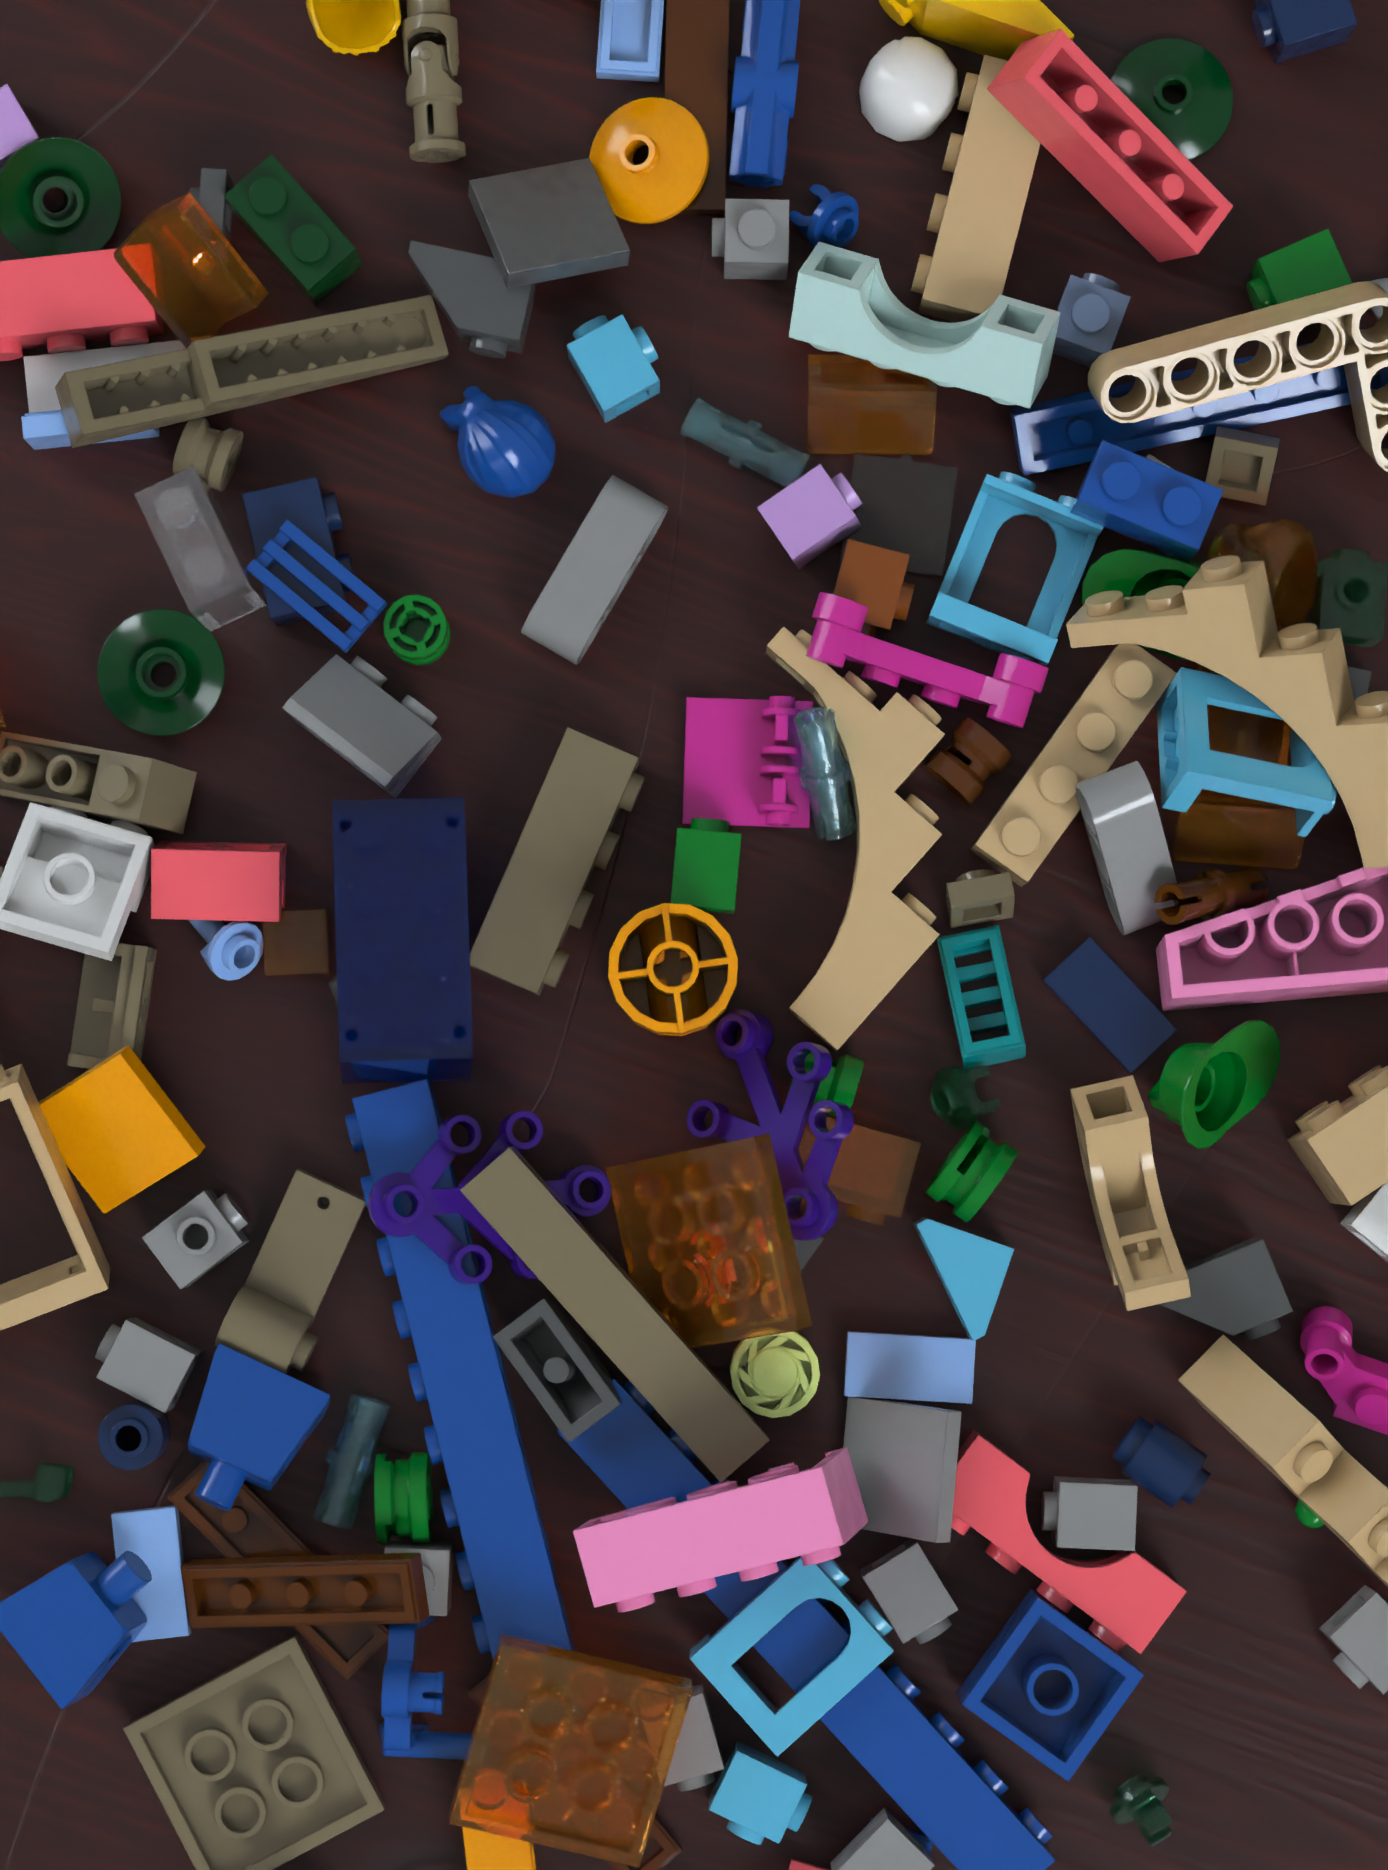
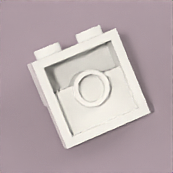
M30 802L0 878V929L112 961L130 911L137 912L151 874V848L154 847L152 837L147 836V832L141 827L127 821L113 820L109 825L88 819L84 812L58 806H50L49 808Z

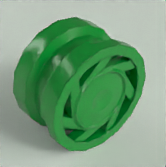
M975 1121L961 1137L924 1191V1193L937 1202L945 1199L954 1206L953 1214L966 1223L977 1213L994 1191L1019 1152L1007 1142L997 1144L990 1139V1130L978 1121ZM966 1160L961 1169L958 1170L957 1168L962 1163V1161Z
M429 1452L412 1453L409 1459L396 1460L395 1465L392 1461H389L388 1454H376L374 1508L378 1544L390 1543L391 1535H397L398 1537L411 1536L414 1543L432 1541V1529H429L428 1521H433V1487H431L430 1478L432 1468Z

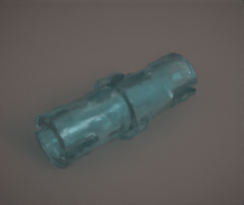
M700 397L696 399L680 432L681 435L688 436L729 457L728 465L738 470L744 465L784 487L789 486L802 476L811 455L802 453L761 431L762 424L752 419L746 424L704 402Z
M816 707L803 710L794 717V725L800 743L803 766L799 769V777L803 788L808 789L813 811L815 835L820 839L826 836V840H836L847 837L856 830L847 781L851 778L849 762L842 758L839 747L835 711L831 708L824 711V707Z
M355 1393L350 1395V1401L345 1414L346 1417L336 1446L329 1447L325 1459L330 1463L326 1475L327 1478L313 1514V1518L317 1520H322L326 1524L345 1529L353 1528L358 1504L368 1474L374 1475L375 1460L373 1458L382 1427L391 1407L390 1404L381 1402L378 1399Z

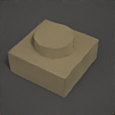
M1217 426L1205 483L1222 489L1221 497L1266 506L1280 438Z
M974 870L960 875L956 882L946 884V909L951 929L1013 917L1015 894L1010 872L994 875V872L991 870Z

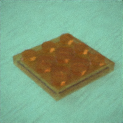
M770 1133L606 1167L629 1276L691 1348L798 1331L813 1326Z
M501 1634L449 1811V1824L639 1867L693 1692L691 1679Z

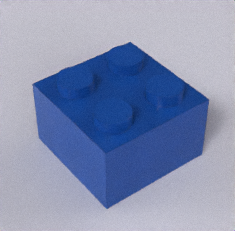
M1030 1588L956 1693L964 1707L1069 1782L1144 1674L1134 1662L1112 1649L1086 1627Z

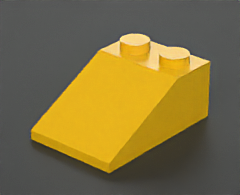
M878 0L884 11L899 25L905 26L909 22L921 35L983 56L988 55L1009 60L1023 41L1061 29L1072 41L1074 38V34L1040 0Z

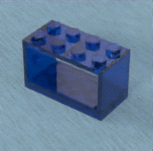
M464 797L332 801L339 1063L342 1084L409 1082L425 1079L429 1081L471 1079L473 1038Z

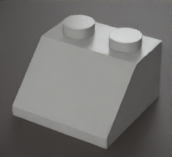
M336 654L297 690L282 708L299 725L396 798L442 738L439 733L431 727L438 717L408 694L399 703L382 690L381 687L387 678L361 657L356 656L352 663L349 664Z

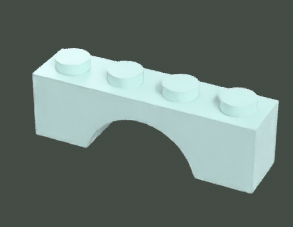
M818 242L798 271L789 337L810 343L814 348L822 351H837L867 360L874 366L882 369H898L928 378L939 386L958 387L988 396L993 401L1003 405H1019L1030 409L1048 377L1061 312L999 295L985 312L970 320L955 323L930 320L916 314L896 298L884 279L879 259Z

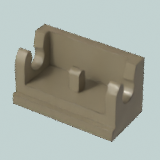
M118 943L112 961L84 954L71 1050L68 1055L67 1066L91 1069L127 1045L130 1046L141 1061L157 954L156 949Z

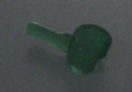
M38 1462L35 1481L15 1480L0 1482V1498L23 1496L24 1498L32 1497L43 1502L64 1499L71 1492L74 1468L59 1463Z

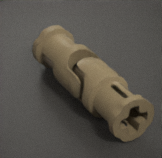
M406 0L407 18L401 22L404 65L409 76L405 89L406 104L413 109L415 143L409 146L410 159L428 163L456 161L466 156L465 143L459 141L457 106L463 103L462 88L454 81V76L458 74L460 63L457 18L451 16L450 0ZM435 42H447V46L437 45Z

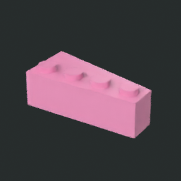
M1388 867L1360 868L1339 875L1336 879L1277 896L1274 900L1254 907L1243 908L1166 934L1156 947L1162 1011L1388 992Z
M848 1447L825 1453L826 1457L810 1469L799 1471L798 1465L792 1462L770 1468L768 1472L749 1478L748 1485L738 1487L737 1481L728 1480L691 1492L686 1495V1501L677 1503L676 1497H668L587 1521L575 1529L573 1534L594 1608L615 1603L619 1613L627 1612L654 1603L655 1592L676 1587L679 1597H686L717 1587L715 1577L738 1572L742 1582L750 1581L778 1572V1561L801 1556L803 1566H808L841 1556L839 1546L844 1545L868 1523Z

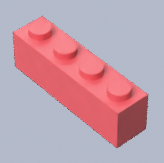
M1061 29L1023 41L987 88L1158 262L1198 255L1233 208V205Z
M148 245L0 261V361H10L23 357L22 349L47 347L48 353L51 354L82 351L86 349L85 342L110 340L111 346L114 347L147 344L149 342L148 335L164 334L157 260Z

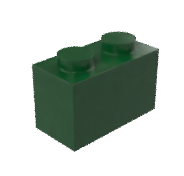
M272 154L224 195L236 219L315 307L363 266L355 246Z

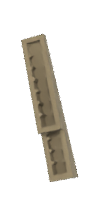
M432 295L196 340L191 343L188 349L65 372L55 386L71 446L76 448L443 360L449 355L433 297Z
M515 1146L505 1150L460 1190L720 1482L724 1481L770 1441L768 1435L601 1243L598 1244Z

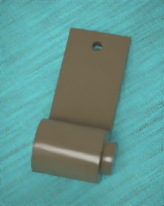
M298 1168L247 1281L237 1293L222 1322L214 1346L218 1347L220 1343L286 1375L291 1367L302 1372L318 1340V1336L309 1333V1329L366 1206L365 1198Z

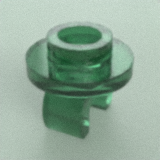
M948 1066L936 1073L930 1091L931 1105L935 1114L951 1128L961 1130L971 1127L975 1123L977 1116L992 1113L1000 1107L998 1099L985 1102L978 1100L974 1087L977 1079L991 1074L989 1067L976 1066L963 1070L958 1066Z
M1144 1774L1127 1780L1113 1795L1116 1802L1110 1809V1816L1119 1825L1135 1821L1150 1847H1153L1173 1835V1831L1169 1827L1172 1819L1161 1804V1801L1169 1792V1786L1162 1777L1148 1779Z

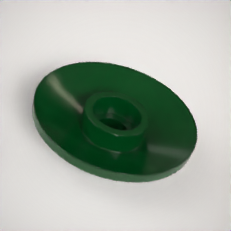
M1175 38L1147 42L1131 51L1120 62L1111 79L1189 161L1208 152L1220 140L1229 124L1233 110V91L1229 77L1214 55L1193 42ZM1169 85L1179 87L1183 91L1184 101L1179 104L1166 102L1162 96V89Z
M67 137L41 138L19 148L3 165L0 171V229L10 244L26 257L34 258L101 250L112 237L121 213L120 187L109 163L92 147ZM52 187H58L64 193V202L57 210H47L43 204L44 193Z
M152 609L127 618L108 636L98 659V686L106 706L124 725L146 735L172 736L196 727L214 710L224 688L225 661L217 640L197 619L176 610ZM163 664L172 665L176 671L175 680L166 687H160L154 682V672Z

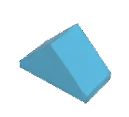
M925 1217L913 1222L968 1338L975 1341L985 1336L1014 1248Z

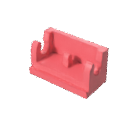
M159 841L151 848V919L279 922L281 920V908H285L287 844Z

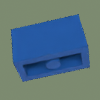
M1102 440L1093 456L1070 513L1183 560L1190 561L1202 544L1223 490Z

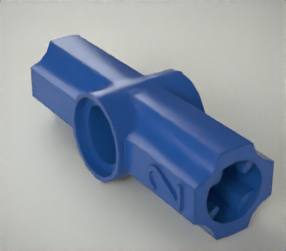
M745 0L741 56L736 55L731 113H735L729 181L757 188L782 186L788 149L789 119H794L799 70V62L795 61L801 0Z

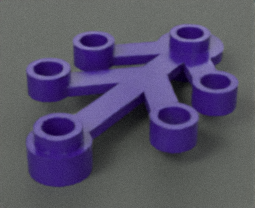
M744 1009L733 1010L719 1021L715 1037L721 1052L726 1057L736 1060L760 1126L730 1114L728 1108L720 1102L699 1100L690 1107L687 1113L688 1129L696 1137L710 1140L722 1138L772 1159L781 1184L752 1174L750 1167L743 1160L721 1157L716 1159L708 1170V1185L717 1195L728 1197L743 1196L774 1209L777 1223L788 1237L801 1241L815 1240L830 1230L837 1219L838 1202L835 1194L827 1184L842 1140L852 1131L854 1124L853 1113L846 1104L831 1100H822L813 1106L820 1082L830 1073L832 1059L829 1051L824 1046L809 1042L796 1044L788 1054L787 1068L793 1077V1081L785 1105L782 1108L764 1059L773 1044L774 1032L768 1018L761 1013ZM741 1025L742 1037L736 1044V1034ZM812 1052L815 1060L814 1066L807 1073L804 1063L807 1055ZM711 1110L713 1113V1123L707 1130L704 1119L707 1112ZM834 1110L836 1124L831 1131H828L826 1118ZM807 1121H809L810 1130L816 1136V1140L804 1167L798 1147ZM732 1167L734 1181L730 1187H727L725 1175L728 1169ZM805 1198L807 1209L804 1216L800 1217V1204L802 1199Z
M519 1111L507 1115L500 1124L498 1137L457 1187L432 1189L456 1155L472 1152L481 1141L480 1126L472 1117L457 1115L446 1119L439 1127L438 1139L410 1173L396 1172L388 1174L378 1180L373 1186L368 1198V1211L372 1222L381 1232L391 1237L403 1238L415 1235L448 1265L451 1276L457 1282L465 1285L480 1283L490 1275L492 1270V1259L489 1252L482 1246L475 1244L464 1246L434 1217V1215L459 1214L510 1260L511 1267L516 1275L523 1279H537L538 1277L525 1267L522 1259L460 1190L509 1147L515 1146L520 1152L536 1146L543 1134V1126L540 1119L530 1111ZM517 1119L525 1121L529 1126L530 1135L524 1143L516 1140L512 1133L513 1124ZM455 1123L463 1125L468 1131V1141L463 1147L455 1145L451 1139L450 1132ZM581 1165L567 1169L560 1175L558 1180L545 1181L576 1218L593 1216L600 1213L608 1205L611 1197L609 1179L602 1170L591 1165ZM584 1179L592 1181L596 1188L595 1198L591 1202H586L579 1194V1185ZM399 1192L408 1195L412 1202V1209L406 1217L397 1214L393 1207L394 1197ZM468 1252L474 1254L479 1261V1270L473 1277L466 1275L461 1267L462 1258Z

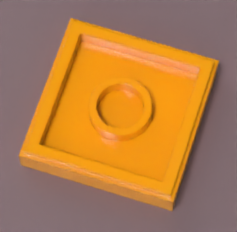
M129 1045L39 1101V1105L66 1166L103 1214L193 1160L206 1147Z

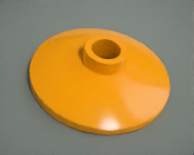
M648 97L623 105L605 120L593 140L589 158L614 214L632 223L653 224L676 216L692 203L705 182L710 155L704 129L690 111L672 100ZM648 145L649 154L647 159L639 165H634L633 157L636 151L641 146Z

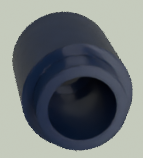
M140 1400L128 1402L112 1410L105 1416L98 1431V1445L102 1455L110 1464L124 1470H136L152 1463L166 1451L171 1439V1425L166 1414ZM124 1426H134L139 1430L141 1443L137 1449L131 1448L125 1442L122 1433Z
M1138 1416L1111 1455L1113 1460L1123 1466L1120 1471L1123 1475L1171 1508L1179 1499L1190 1505L1211 1475L1209 1471L1202 1467L1208 1455L1157 1419L1151 1424L1143 1417Z

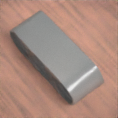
M612 475L534 604L521 633L577 665L587 652L666 516L669 506L617 476Z
M1134 761L1076 783V794L1104 895L1120 933L1126 935L1162 921L1157 915L1156 910L1174 906V901L1154 903L1156 891L1166 883H1177L1154 794L1140 763Z

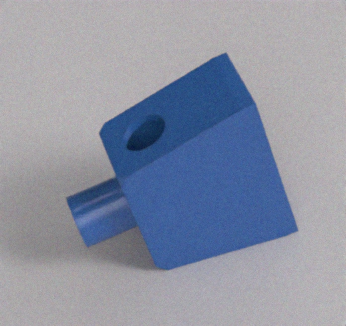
M219 1343L213 1356L188 1441V1452L210 1463L194 1495L209 1505L229 1512L245 1480L270 1491L326 1414L330 1404V1395Z
M90 1551L70 1560L0 1602L1 1633L61 1709L89 1695L147 1623L146 1615L132 1597L152 1580L151 1572L145 1562L131 1551H125L108 1567L98 1554Z

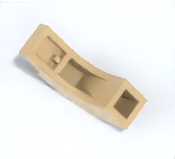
M1133 1075L1070 1089L1078 1143L1098 1232L1113 1283L1119 1286L1126 1310L1130 1311L1191 1297L1189 1278L1168 1222L1158 1184L1148 1115Z

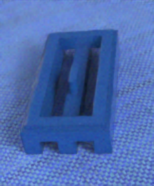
M287 519L279 528L280 532L276 537L267 542L262 548L264 551L256 560L253 559L246 569L342 651L347 653L388 604ZM292 541L368 605L367 608L360 614L284 549ZM276 560L352 624L345 633H342L267 569Z

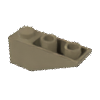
M1 731L0 796L49 807H63L84 812L90 816L109 820H123L137 826L183 834L197 772L154 758Z

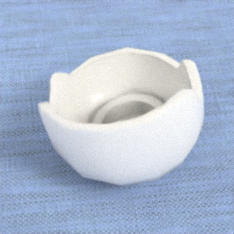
M905 36L900 40L894 39L883 46L870 60L861 79L859 94L862 114L876 132L898 142L925 139L935 132L953 108L955 98L958 96L957 69L942 48L921 37Z

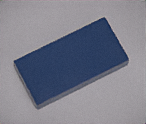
M1091 937L1083 941L1042 980L1128 1074L1132 1073L1177 1031L1170 1021Z

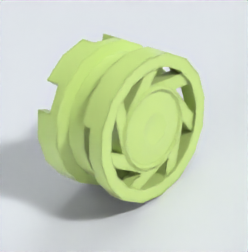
M779 1325L759 1327L745 1335L734 1349L730 1363L732 1388L741 1403L755 1414L770 1418L791 1416L806 1407L816 1393L820 1378L818 1357L808 1340L794 1329Z

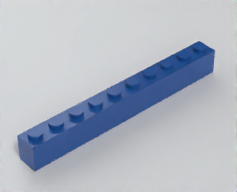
M428 1079L352 1098L355 1113L345 1115V1120L354 1152L365 1150L371 1175L361 1177V1184L367 1208L369 1194L378 1180L396 1172L410 1173L438 1139V1130L442 1120L432 1081ZM452 1162L432 1189L455 1188L458 1186ZM399 1192L394 1197L393 1207L396 1213L406 1217L412 1209L411 1199L405 1193ZM459 1214L434 1215L464 1246L473 1244L468 1223ZM386 1235V1237L376 1240L378 1253L385 1276L388 1277L395 1274L397 1276L402 1300L392 1302L394 1317L401 1339L412 1337L418 1362L408 1364V1371L416 1401L428 1400L434 1425L424 1427L425 1440L432 1464L444 1463L450 1488L440 1490L442 1508L448 1527H460L465 1551L455 1554L464 1591L476 1590L481 1614L471 1617L472 1626L480 1654L489 1652L492 1654L497 1677L488 1679L487 1683L496 1718L507 1716L512 1732L585 1713L588 1710L589 1701L499 1345L493 1338L496 1333L483 1282L469 1285L457 1282L451 1276L448 1265L415 1235L403 1238ZM468 1252L462 1258L461 1267L463 1272L470 1277L477 1274L479 1266L476 1256Z
M616 1375L611 1379L622 1401L620 1406L570 1443H568L560 1430H557L558 1434L627 1509L668 1497H676L677 1503L686 1501L687 1494L721 1483L716 1477L711 1479L695 1462L698 1458L696 1454L673 1429L668 1432L651 1414L655 1410L654 1407L630 1381L624 1384ZM786 1560L778 1561V1572L750 1581L742 1582L738 1572L715 1577L717 1587L704 1593L730 1620L790 1564ZM823 1598L809 1599L796 1606L753 1645L796 1693L831 1663L848 1644L851 1632L849 1618L842 1622L826 1605L829 1600ZM896 1663L888 1670L879 1664L820 1718L957 1870H1046L1055 1861L1050 1848L1045 1844L1053 1837L1048 1828L1028 1807L1018 1814L1001 1796L1009 1789L1008 1785L984 1759L974 1766L957 1748L965 1741L964 1737L940 1711L932 1718L923 1711L913 1700L921 1693L920 1689Z

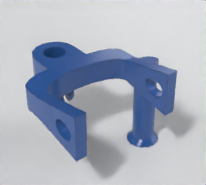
M430 1615L421 1623L388 1624V1652L383 1671L381 1715L384 1717V1723L379 1722L378 1736L382 1740V1755L482 1760L490 1767L492 1729L486 1734L430 1732V1725L412 1724V1712L435 1713L436 1715H442L444 1693L442 1692L445 1687V1672H414L417 1630L435 1622V1616Z

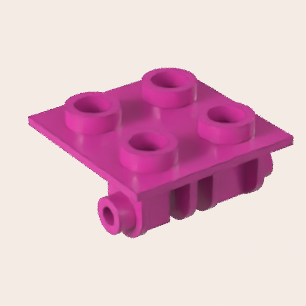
M770 696L769 700L686 697L682 824H691L692 818H706L730 822L729 826L809 828L813 701H795V697Z

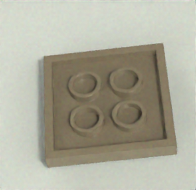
M298 1634L141 1716L123 1728L196 1870H273L384 1811L387 1806Z

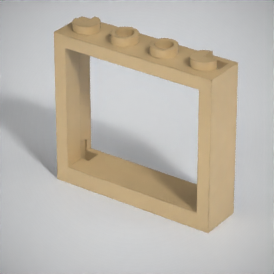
M0 1064V1102L10 1098L78 1255L0 1284V1331L107 1290L111 1270L22 1064L6 1070Z

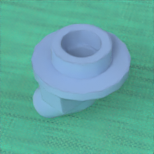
M188 920L208 943L200 953L209 969L217 977L227 981L237 980L249 974L258 964L263 954L264 939L262 932L253 923L248 921H232L225 925L222 921Z

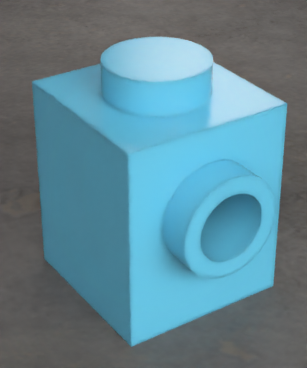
M622 314L611 321H608L606 316L602 315L584 323L573 332L572 335L575 341L567 344L568 358L605 423L660 393V380L650 364L659 358L652 342L641 325L631 330Z
M736 1740L724 1764V1769L721 1771L708 1798L710 1811L729 1819L726 1828L735 1835L758 1845L762 1844L764 1837L779 1844L787 1828L795 1832L798 1831L807 1814L812 1796L804 1792L807 1786L805 1773Z

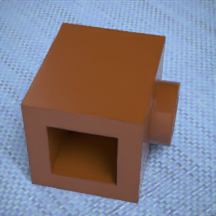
M848 539L833 595L855 601L869 608L861 633L875 638L877 628L890 631L893 618L906 621L915 584L903 581L910 555Z

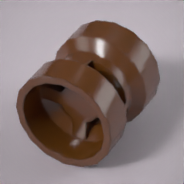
M966 717L953 732L954 741L946 750H937L924 767L945 789L971 807L983 794L984 782L991 774H1000L1011 762L1013 756L986 729Z

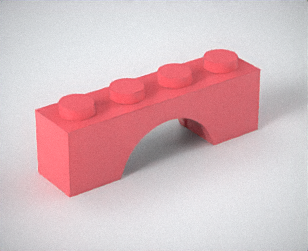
M973 1430L958 1450L952 1528L964 1536L968 1529L972 1527L991 1541L985 1552L1007 1570L1016 1575L1023 1565L1043 1580L1036 1591L1065 1613H1068L1073 1605H1076L1094 1619L1088 1630L1118 1653L1125 1644H1128L1141 1654L1187 1591L1136 1551L1118 1550L1109 1556L1095 1560H1074L1057 1555L1044 1547L1035 1537L1026 1513V1492L1030 1473L1022 1465Z

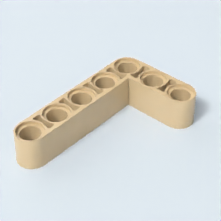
M1370 281L1356 282L1110 350L1100 355L1092 363L1088 372V387L1105 414L1112 420L1124 424L1139 422L1344 365L1359 443L1373 460L1388 472V448H1381V442L1388 432V383L1379 389H1370L1371 380L1376 372L1384 367H1388V293L1379 284ZM1383 305L1382 316L1375 326L1360 330L1359 322L1366 310L1373 306ZM1311 323H1321V331L1318 338L1307 346L1298 347L1297 337L1299 332ZM1251 340L1259 341L1258 351L1250 361L1241 364L1234 363L1236 350L1243 343ZM1185 358H1197L1196 369L1190 377L1180 381L1171 380V373L1179 361ZM1123 375L1135 376L1133 389L1127 395L1119 398L1109 397L1111 384L1117 378Z

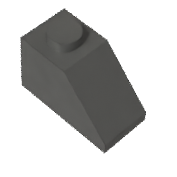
M411 240L408 254L414 270L459 339L470 343L469 350L482 356L500 359L506 358L507 351L522 354L537 283L507 289L493 257Z
M1255 1237L1184 1265L1189 1278L1191 1297L1159 1304L1234 1336L1242 1332L1245 1341L1257 1339L1280 1329L1281 1325L1278 1317L1293 1312L1264 1239Z
M555 1297L543 1298L493 1336L568 1443L575 1440L622 1404L597 1347L580 1324Z

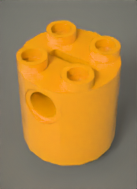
M662 903L638 912L620 929L609 951L608 979L616 1002L636 1025L657 1035L685 1036L707 1028L725 1012L737 985L738 957L730 934L713 915L690 904Z

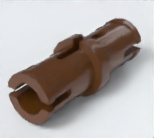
M1247 866L1228 873L1217 869L1197 873L1192 880L1166 883L1160 886L1156 891L1154 903L1173 900L1174 906L1157 909L1156 912L1159 918L1166 924L1176 925L1199 917L1207 921L1231 913L1233 910L1254 907L1268 899L1270 887L1251 890V884L1268 881V878L1256 866Z

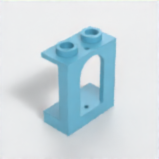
M1004 471L1000 473L999 478L986 474L926 624L999 654L1013 655L1046 667L1057 644V636L1097 537L1104 526L1070 513L1076 498L1060 495L1058 502L1034 493L1036 485L1024 477ZM1024 514L1036 516L1046 522L1055 535L1057 545L1054 560L1027 626L968 603L999 528L1010 518Z
M1181 667L1156 704L1162 808L1186 813L1202 789L1295 808L1297 835L1306 837L1321 816L1328 814L1332 810L1336 800L1337 789L1325 768L1293 729L1289 732L1292 767L1210 750L1207 704L1280 720L1283 719L1256 696L1225 676Z
M798 1556L794 1562L713 1635L708 1633L690 1649V1660L777 1757L894 1652L891 1642L885 1636L893 1629L892 1625L868 1599L858 1606L846 1593L842 1586L850 1579L833 1559L814 1565L803 1566L801 1556ZM816 1598L833 1601L844 1610L849 1618L851 1632L848 1644L831 1663L778 1710L740 1668L736 1661L799 1604Z

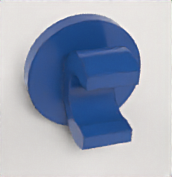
M813 184L809 191L819 204L813 215L803 216L798 211L792 210L789 214L790 220L800 234L808 238V242L813 249L818 242L839 248L846 246L855 236L859 225L857 201L845 192L831 194L825 186Z

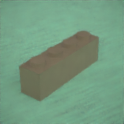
M567 727L466 964L539 996L544 984L554 988L557 986L570 955L569 952L560 949L570 925L581 929L595 897L594 893L585 890L595 867L606 871L619 842L620 835L610 831L619 809L632 811L645 781L644 776L635 773L639 765L638 757Z

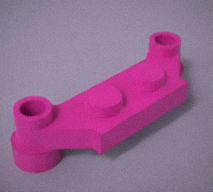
M819 593L812 614V618L816 619L817 623L806 654L807 657L843 668L845 659L852 663L864 666L861 674L862 678L892 688L898 687L900 679L924 686L920 697L951 708H957L960 699L990 706L986 717L1007 725L1023 728L1034 693L1041 694L1049 668L1020 657L1000 653L993 677L986 676L865 635L861 631L869 609L867 606L833 594Z
M1329 1306L1312 1309L1304 1316L1301 1323L1300 1346L1305 1353V1368L1307 1372L1320 1381L1333 1400L1332 1416L1388 1435V1364L1355 1352L1352 1348L1353 1325L1350 1318L1343 1311Z

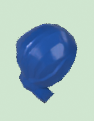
M467 387L463 392L465 401L462 404L447 406L440 411L439 417L450 431H459L457 447L460 462L469 479L484 492L501 497L516 498L535 492L550 477L556 460L554 434L546 419L528 405L513 400L491 399L479 387Z

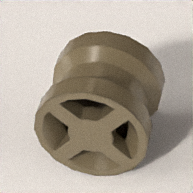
M204 417L189 420L182 432L175 452L172 472L183 478H188L192 475L206 479L210 488L222 492L228 485L237 465L243 444V432L231 427L223 431L210 426L208 420Z

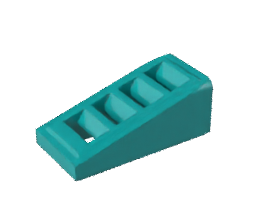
M999 925L938 937L937 944L963 1068L973 1069L1024 1058L1026 1056V1045ZM991 951L993 961L956 968L954 958ZM991 977H996L997 986L961 992L960 984ZM1002 1003V1012L967 1019L966 1009ZM1007 1028V1036L972 1042L971 1035Z

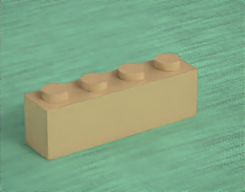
M984 55L979 75L970 72L966 73L957 110L969 112L964 135L951 132L942 170L954 173L948 196L935 194L926 229L927 231L938 233L933 256L920 254L911 291L923 294L918 313L953 322H963L985 312L997 297L1003 293L1041 144L987 90L1008 60Z
M1117 644L970 851L1001 873L1010 872L1011 880L1022 887L1028 883L1081 809L1075 784L1108 771L1177 673L1137 644Z

